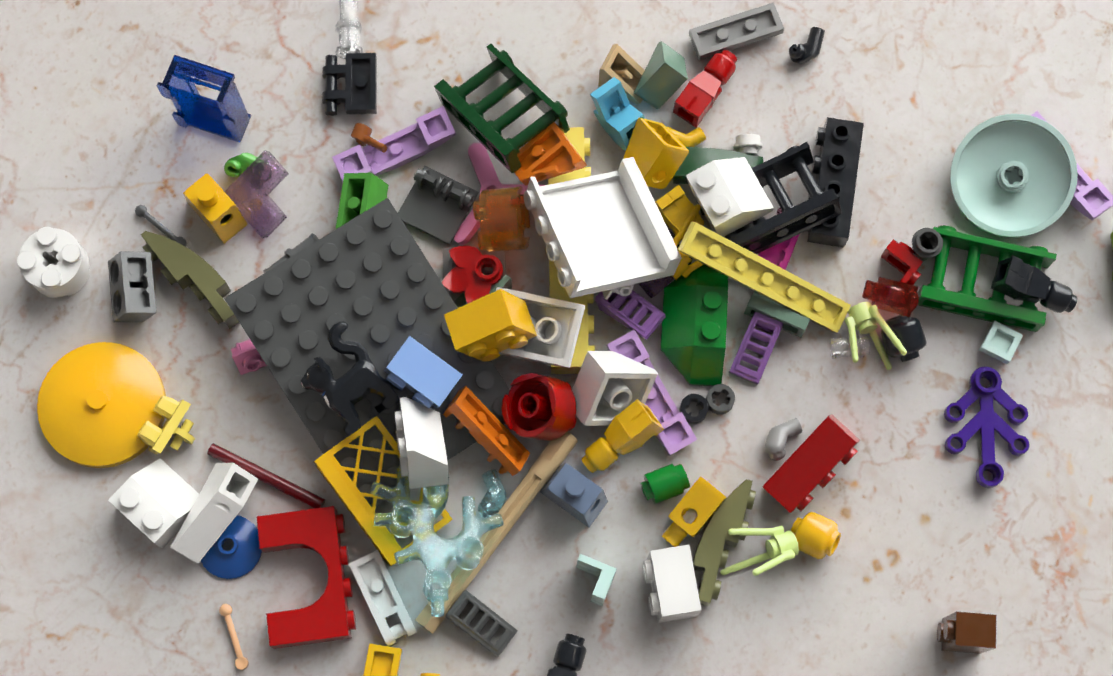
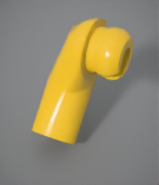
M667 127L685 147H695L706 140V136L700 127L687 134Z

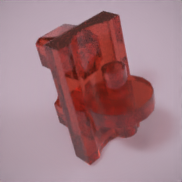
M879 277L877 282L866 281L862 298L872 300L871 304L876 305L878 309L911 317V313L919 302L917 293L919 287Z

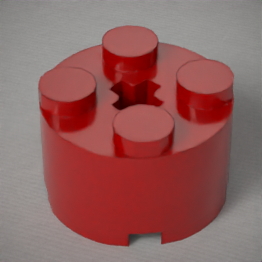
M527 373L517 377L510 384L512 387L508 395L505 394L502 400V415L509 429L514 430L519 436L552 441L562 437L567 431L575 427L577 422L575 416L576 399L569 383L553 377Z

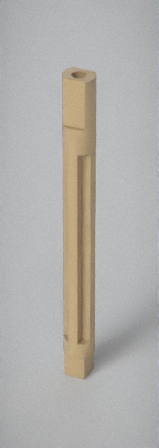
M566 432L562 437L549 442L528 470L524 479L439 591L434 594L415 619L433 634L451 607L465 591L544 484L549 481L577 444L578 440L571 433Z

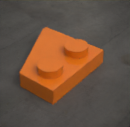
M553 122L519 149L520 152L517 156L522 167L514 173L527 186L530 177H535L537 182L583 169L587 164L562 129Z

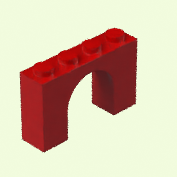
M335 506L257 516L259 546L264 553L296 548L310 549L324 558L328 568L326 589L315 603L301 609L266 613L270 647L279 649L352 638L351 630H356V618L354 610L348 609L347 598L353 597L351 578H345L344 565H349L347 546H341L340 537L341 533H345L344 515L338 514Z

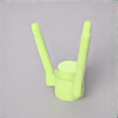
M862 302L848 310L850 317L844 320L848 327L850 349L854 363L859 360L856 330H859L860 334H870L886 369L890 370L892 368L876 332L877 323L902 355L907 354L900 340L880 315L876 305H872L871 302Z
M783 526L775 528L729 529V535L771 537L765 543L766 553L724 568L720 571V574L727 575L771 558L772 560L753 570V575L757 576L784 561L794 559L799 553V546L794 533L790 530L784 532Z

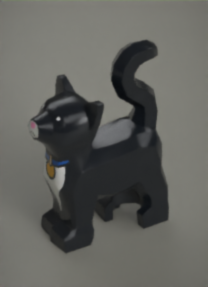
M343 321L331 327L328 341L331 348L340 354L354 355L356 359L355 365L336 380L333 377L330 366L322 358L316 357L314 358L315 363L306 370L305 375L301 379V384L306 390H314L322 395L328 407L343 418L346 423L343 429L347 436H350L361 428L359 415L355 410L354 404L366 397L370 400L372 404L370 410L376 417L383 410H388L400 402V399L392 386L379 375L368 356L367 350L358 342L343 341L341 339L342 333L348 328V324Z

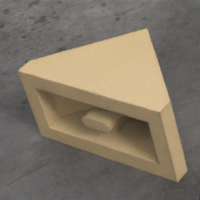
M613 44L600 68L598 86L601 87L615 77L622 83L628 100L635 104H641L643 99L634 94V91L645 70L618 44Z

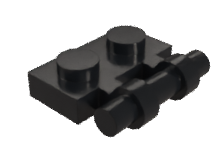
M346 53L345 65H337L336 55H327L325 57V66L322 68V77L325 79V91L322 92L325 114L329 116L337 115V105L340 103H345L346 114H377L376 53ZM345 78V90H337V79Z

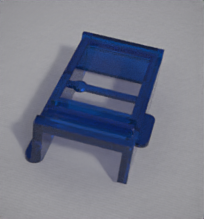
M174 55L163 82H158L156 86L163 97L172 100L177 112L173 111L172 113L175 122L185 128L191 126L241 143L251 114L247 113L237 86L234 83L235 75ZM195 84L220 91L217 100L201 96Z

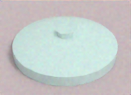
M1005 114L982 122L965 136L958 146L952 161L950 183L958 208L974 226L995 236L1019 238L1036 234L1048 228L1062 216L1073 199L1078 172L1076 159L1070 144L1054 126L1030 115Z

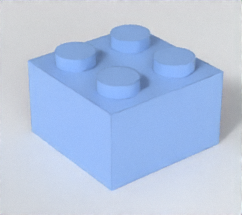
M411 336L407 338L384 370L388 374L386 380L399 390H402L404 387L415 393L412 397L414 401L427 408L432 406L435 409L440 407L463 375Z

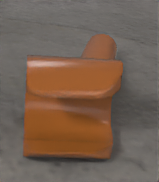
M362 123L355 124L351 137L356 139L358 144L361 146H366L367 144L383 153L387 151L386 145L370 137L372 133L370 127Z

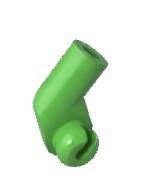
M245 152L230 158L224 165V171L230 177H239L251 171L267 177L272 164Z

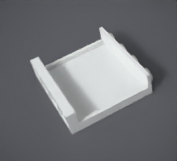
M634 157L622 159L618 171L540 187L536 178L530 177L527 190L524 192V203L526 208L532 211L535 218L536 231L539 235L543 236L548 258L550 261H554L558 270L559 283L562 287L566 288L570 298L674 275L682 257Z

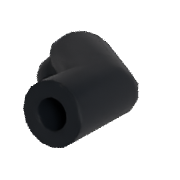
M812 27L807 43L798 44V46L793 44L789 48L791 60L795 63L803 64L818 57L825 30L819 27Z

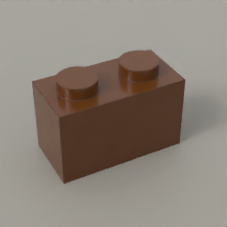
M954 612L942 618V623H938L937 641L942 643V651L981 654L996 649L997 615Z

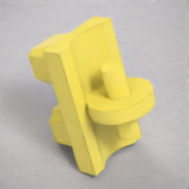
M166 396L160 397L153 411L167 420L161 429L146 421L137 434L145 444L150 446L148 449L155 455L161 454L172 435L175 437L169 446L177 451L183 441L191 445L193 444L195 438L189 434V431L194 423L185 419L180 428L177 427L189 409L190 403L183 399L177 402Z

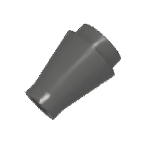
M922 228L913 235L912 250L914 255L921 261L932 258L941 252L943 239L936 230Z

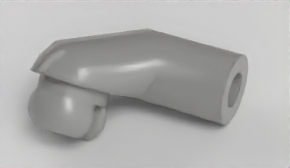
M797 418L775 426L769 431L765 443V451L770 459L777 461L784 458L786 454L784 448L787 439L802 433V427Z

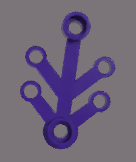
M991 367L976 369L970 377L971 388L956 403L948 405L944 411V417L948 422L958 423L964 418L965 410L979 398L980 411L958 433L952 434L946 439L945 448L951 454L960 453L965 449L966 442L980 429L982 465L976 470V480L985 488L997 486L1004 478L1003 468L995 462L994 430L1008 443V449L1013 455H1023L1028 451L1030 445L1025 436L1018 435L993 410L994 399L1007 411V419L1010 423L1019 425L1028 418L1027 408L1017 404L1001 388V376ZM981 378H985L990 382L989 388L981 386ZM950 408H956L960 416L958 418L952 417L949 412ZM1013 410H1019L1022 413V419L1014 418ZM951 439H957L960 442L961 446L959 449L951 446ZM1015 440L1023 443V450L1020 451L1014 447ZM984 471H990L993 474L992 481L984 479Z

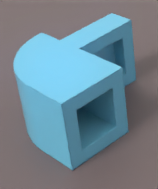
M613 77L590 95L596 107V110L593 112L599 123L612 140L626 151L638 117L643 119L645 117L629 103L622 83Z

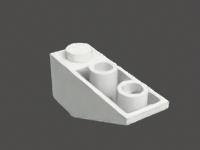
M216 463L170 548L198 564L244 507L258 478L235 463Z

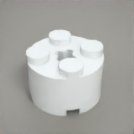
M43 227L32 234L22 245L17 257V263L24 278L39 293L50 298L70 296L77 293L86 284L90 275L89 258L86 251L70 233L57 228Z

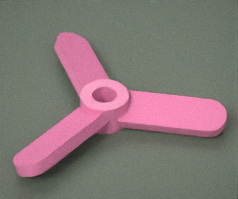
M473 143L468 148V156L481 186V198L463 221L454 237V240L459 245H465L471 240L493 208H499L505 203H524V192L528 185L525 186L524 184H501L488 152L481 143Z

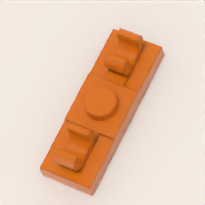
M467 386L461 388L443 415L445 417H448L450 414L456 416L458 422L455 428L461 429L465 426L469 430V433L475 438L477 443L482 445L489 453L487 461L491 462L497 459L502 464L498 470L500 474L508 471L512 476L516 475L523 468L530 452Z

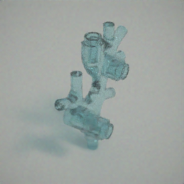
M399 466L397 467L396 487L391 488L375 481L372 484L369 493L385 499L394 507L390 513H374V526H390L391 532L399 538L413 535L412 545L394 553L395 560L398 565L415 559L420 560L424 564L426 576L423 583V593L427 600L431 602V616L442 617L444 616V601L448 600V592L452 582L451 575L447 571L449 563L455 560L462 569L472 570L476 568L484 552V546L480 538L486 532L503 526L504 522L499 513L485 519H479L475 514V497L464 496L462 497V530L454 538H441L435 533L433 526L435 520L443 512L447 504L449 484L423 487V502L421 504H414L410 500L408 476H401V468ZM399 522H405L407 525L402 526ZM464 554H470L473 558H468ZM433 584H437V585H439L441 588H440V589H435V588L432 587V585H433Z

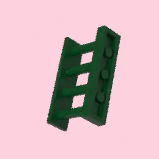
M489 44L487 50L492 60L490 64L459 87L455 85L452 88L442 79L434 85L441 104L511 173H514L522 167L517 154L523 145L553 122L564 133L570 130L566 120L568 112L559 101L553 102L514 65L513 60L506 51L502 50L500 52L492 44ZM499 71L508 79L478 103L469 104L466 102L467 95ZM518 88L526 96L495 121L489 120L487 122L484 119L483 114L515 89ZM535 105L544 113V115L512 139L509 137L504 139L501 136L503 129Z

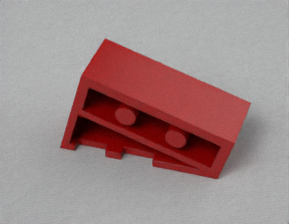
M833 414L829 415L762 487L789 513L793 512L796 508L801 512L814 499L810 493L816 486L819 485L824 488L835 477L836 474L832 471L840 461L846 465L858 452L854 446L860 439Z

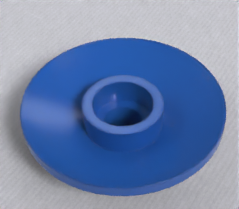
M237 515L201 559V563L206 570L214 576L223 579L240 578L252 571L262 555L257 527L248 519ZM226 540H233L234 547L230 551L223 549V543Z

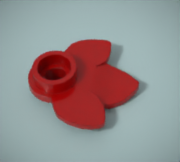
M474 246L454 247L449 250V254L456 267L445 276L442 284L453 293L465 292L468 304L490 294L491 286L496 284L503 275V266L497 257L488 254L482 255ZM485 267H491L493 273L484 275L482 270Z

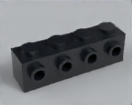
M827 117L824 127H818L815 145L820 146L819 156H814L811 173L817 174L816 182L822 192L834 189L839 199L842 214L807 230L809 232L807 242L844 248L849 239L864 123Z

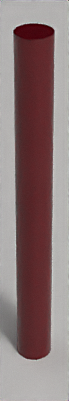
M214 443L208 449L207 455L223 463H235L258 478L259 481L313 508H322L325 503L324 498Z

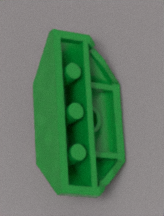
M702 265L694 270L687 278L681 275L677 280L675 279L664 288L663 313L666 317L662 321L661 351L689 385L712 387L722 383L726 349L728 277L706 265Z

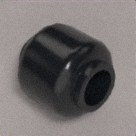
M909 313L886 320L885 322L907 351L906 355H902L881 329V336L888 355L900 357L902 362L919 357L918 351L927 344L919 319L910 317Z

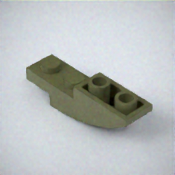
M148 231L140 234L147 243L142 248L145 252H151L153 262L157 259L162 262L165 267L160 271L171 285L177 282L183 290L189 286L200 301L206 298L212 306L208 309V312L218 325L224 321L228 328L231 329L239 323L223 299L225 295L231 292V289L212 266L192 250L174 240Z
M746 479L724 500L710 520L693 557L694 570L702 572L698 589L701 605L708 607L711 599H718L722 582L716 580L718 569L725 568L729 550L723 549L724 545L736 547L739 540H745L746 536L729 535L728 530L748 528L749 522L743 520L746 509L752 510L756 491L751 490L753 482Z

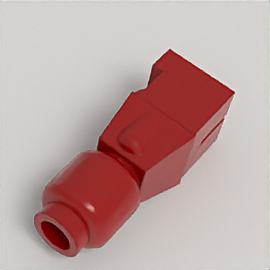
M728 50L714 54L704 67V71L691 79L676 99L673 113L697 128L722 92L720 86L725 85L735 72L737 57Z

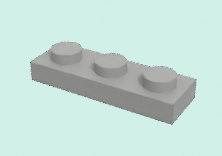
M773 2L689 29V37L698 60L712 57L716 53H721L723 50L730 51L783 34L784 26Z

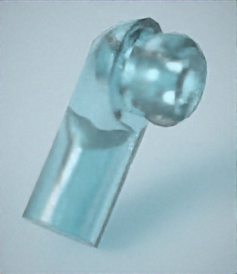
M496 469L487 471L482 475L488 491L478 505V512L484 518L495 516L500 511L507 497Z

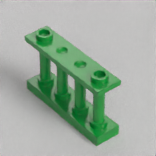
M941 225L933 227L941 235L943 247L941 252L935 257L931 283L927 284V286L922 285L916 294L915 305L989 322L997 321L1006 326L1037 332L1045 325L1047 313L1038 311L1035 303L1023 301L1019 306L1007 304V301L1004 299L1005 295L995 290L992 292V297L988 299L976 297L974 287L980 254L998 257V263L1001 260L1015 256L1022 259L1024 263L1036 266L1040 270L1042 267L1048 269L1056 260L1057 254L1048 252V249L1041 246H1030L1028 248L957 232L951 226ZM950 247L968 251L962 287L958 292L945 290L946 288L943 286Z

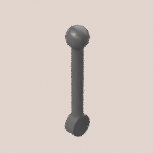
M144 205L136 206L135 214L137 216L146 218L171 240L185 247L187 246L186 240L183 237L174 235L150 215Z

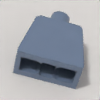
M567 463L559 466L540 491V493L589 528L608 503L604 490Z

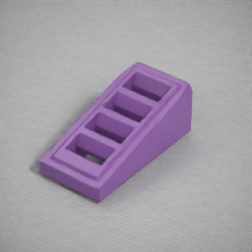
M633 290L628 296H621L612 292L608 300L604 298L601 291L595 298L599 310L628 329L635 330L645 340L651 336L666 317L662 311ZM626 300H629L625 307L620 311L619 308L622 306V304ZM637 306L640 307V309L635 313V315L632 318H629V316L637 308ZM647 313L651 314L646 322L640 326L639 322Z
M754 312L729 373L758 385L783 323L761 313ZM755 326H758L760 328L772 332V335H769L754 328ZM750 337L768 343L767 348L749 341ZM745 349L763 355L762 360L744 353ZM743 360L757 366V372L739 365L740 361Z

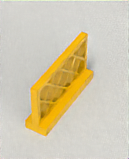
M378 416L361 426L359 430L317 458L313 463L375 548L379 550L386 563L392 566L453 519L430 487L420 488L419 501L400 498L403 479L408 480V476L402 477L401 469L400 475L381 472L384 453L397 455L398 458L400 453L397 442ZM374 425L383 436L381 449L362 446L364 432ZM359 437L358 445L349 444ZM386 441L393 451L385 450ZM344 447L358 449L355 468L341 466L334 457V454ZM361 450L380 453L377 471L359 469ZM345 471L354 472L353 481ZM358 473L377 475L374 494L359 491L356 487ZM381 476L399 479L396 497L378 495ZM424 493L429 498L431 503L423 502ZM365 497L373 498L372 507L367 502ZM377 499L396 501L393 520L378 517L375 513ZM400 502L418 505L415 524L397 521ZM422 505L435 507L442 516V519L433 526L421 525ZM384 523L392 524L391 533ZM396 525L415 527L413 541L401 548L394 538ZM419 528L428 529L418 536Z

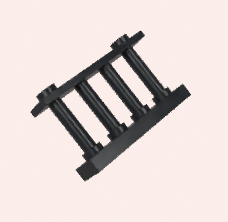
M807 142L799 146H793L786 152L751 168L762 187L769 186L782 213L769 219H765L762 216L753 221L754 225L739 233L734 231L724 236L726 239L754 254H758L842 214L839 199L834 189L822 192L808 168V165L814 163ZM796 171L811 199L793 206L779 179ZM700 208L702 215H705L702 208Z

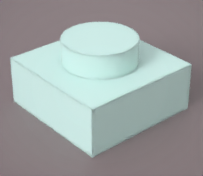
M994 321L979 351L1008 364L1023 335Z

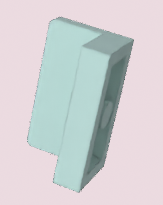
M580 554L576 568L599 577L590 602L603 606L617 568Z

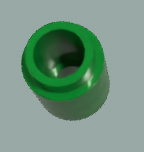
M670 464L644 474L645 481L640 483L646 500L652 499L654 504L681 495L685 489L690 488V483L682 464L676 466Z

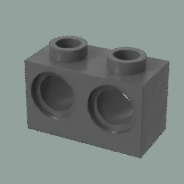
M120 251L108 261L113 322H144L156 314L151 252Z

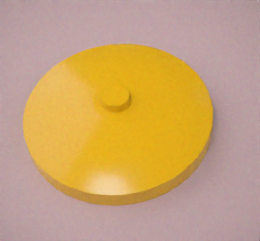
M98 342L78 347L60 358L52 366L42 382L37 401L40 428L49 444L59 454L76 464L91 468H109L124 464L139 456L149 447L137 436L146 421L161 429L165 418L154 412L153 409L160 397L166 396L164 384L154 366L142 354L128 346L112 342Z

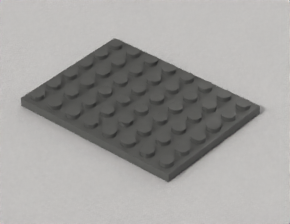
M388 198L224 298L323 454L348 437L343 429L346 423L341 416L328 407L319 392L306 390L301 384V379L305 375L306 370L315 363L314 358L316 357L322 358L330 366L333 377L336 380L355 365L356 359L354 355L340 354L331 348L328 341L331 327L343 321L348 324V328L342 333L341 339L343 341L360 343L367 350L368 356L379 375L385 380L388 377V374L384 372L385 368L409 336L463 374L440 407L436 409L432 406L430 407L440 412L447 461L477 442L465 426L461 429L455 428L458 419L454 414H450L448 417L443 415L457 392L464 386H467L503 425L505 424L502 415V400L504 395H508L510 391L492 361L483 362L455 350L444 314L457 309V306ZM389 383L399 399L401 397L412 399L415 394L406 387L399 390ZM366 397L354 404L361 426L375 417L370 410L372 404ZM400 402L377 415L396 442L397 430L394 412L401 411ZM375 425L364 432L362 446L381 449L383 436ZM359 437L349 444L358 445ZM386 441L385 450L393 451ZM344 447L335 453L334 457L341 466L355 468L358 449ZM361 450L359 469L377 471L380 453ZM384 453L381 472L400 475L401 468L398 456ZM345 471L353 481L354 472ZM358 473L356 487L362 493L374 494L377 475ZM381 476L378 495L389 497L395 495L399 479ZM403 479L402 489L409 486L408 480ZM365 497L367 502L372 507L373 498ZM377 499L376 506L381 504L385 500Z

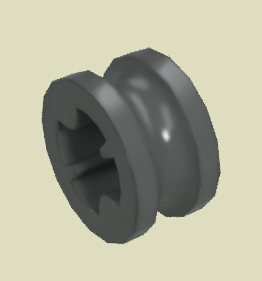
M724 384L712 386L706 396L709 410L717 415L728 413L735 402L733 390ZM722 392L727 395L725 400H729L728 405L722 403L719 407L714 404L716 399H712V395L719 396Z

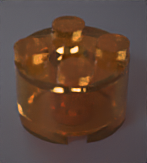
M521 186L485 189L480 193L479 201H474L475 220H480L481 231L478 232V246L480 250L497 252L528 248L530 237H524V230L530 228V215L524 203V194H520L523 190Z

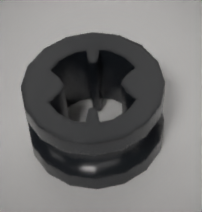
M699 394L687 395L682 400L679 412L683 413L689 424L701 423L709 411L707 400ZM690 402H697L696 406L700 404L702 407L696 417L691 416L692 412L689 414L686 412Z

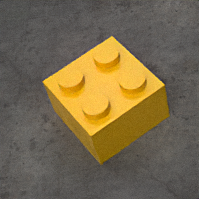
M502 289L444 314L455 350L483 362L498 358L500 356L499 352L508 348H521L528 344L529 339L537 336L526 302Z

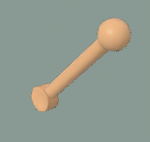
M223 604L219 609V613L224 616L237 657L235 666L237 669L244 670L248 667L249 661L243 657L230 615L232 607L229 604Z

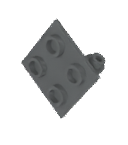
M424 166L422 170L418 169L415 173L414 180L416 182L401 206L398 215L403 222L450 245L479 192Z

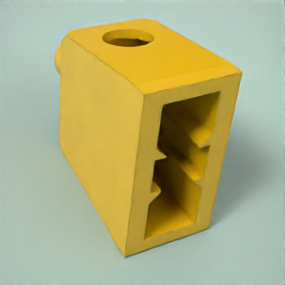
M638 117L623 159L634 157L647 186L664 189L687 157L689 150L663 123Z
M208 173L183 192L186 202L224 244L248 225L236 204ZM231 215L225 223H220L224 216Z
M700 476L668 517L673 522L662 534V537L674 547L679 546L688 534L694 538L726 499V496ZM689 509L696 510L698 515L692 523H686L683 518Z

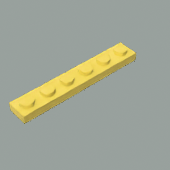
M696 222L690 223L678 248V251L799 315L809 318L811 321L832 332L838 333L851 305Z

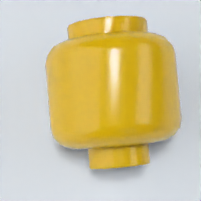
M809 512L803 519L798 517L791 528L797 539L799 551L816 559H823L826 555L832 556L841 538L837 523L815 512Z

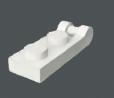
M379 550L349 563L386 645L389 647L397 643L396 639L406 634L409 637L417 633ZM398 614L401 623L389 627L386 619Z

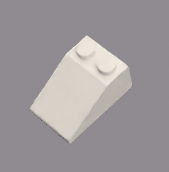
M497 287L496 291L502 289L526 302L537 336L528 340L527 345L518 349L508 348L499 352V354L525 361L570 368L585 305Z

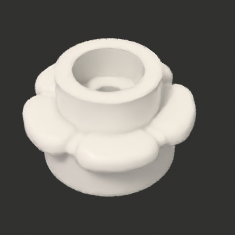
M757 134L736 136V144L733 145L734 150L758 155L757 151L763 148V144L760 143V136Z

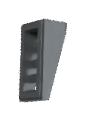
M467 590L461 594L446 614L447 619L497 657H499L518 631ZM471 603L473 608L464 620H461L458 616L467 604ZM481 611L484 613L483 617L474 628L470 627L471 621ZM489 619H492L495 623L483 637L479 633ZM500 627L504 628L505 632L495 645L489 642Z

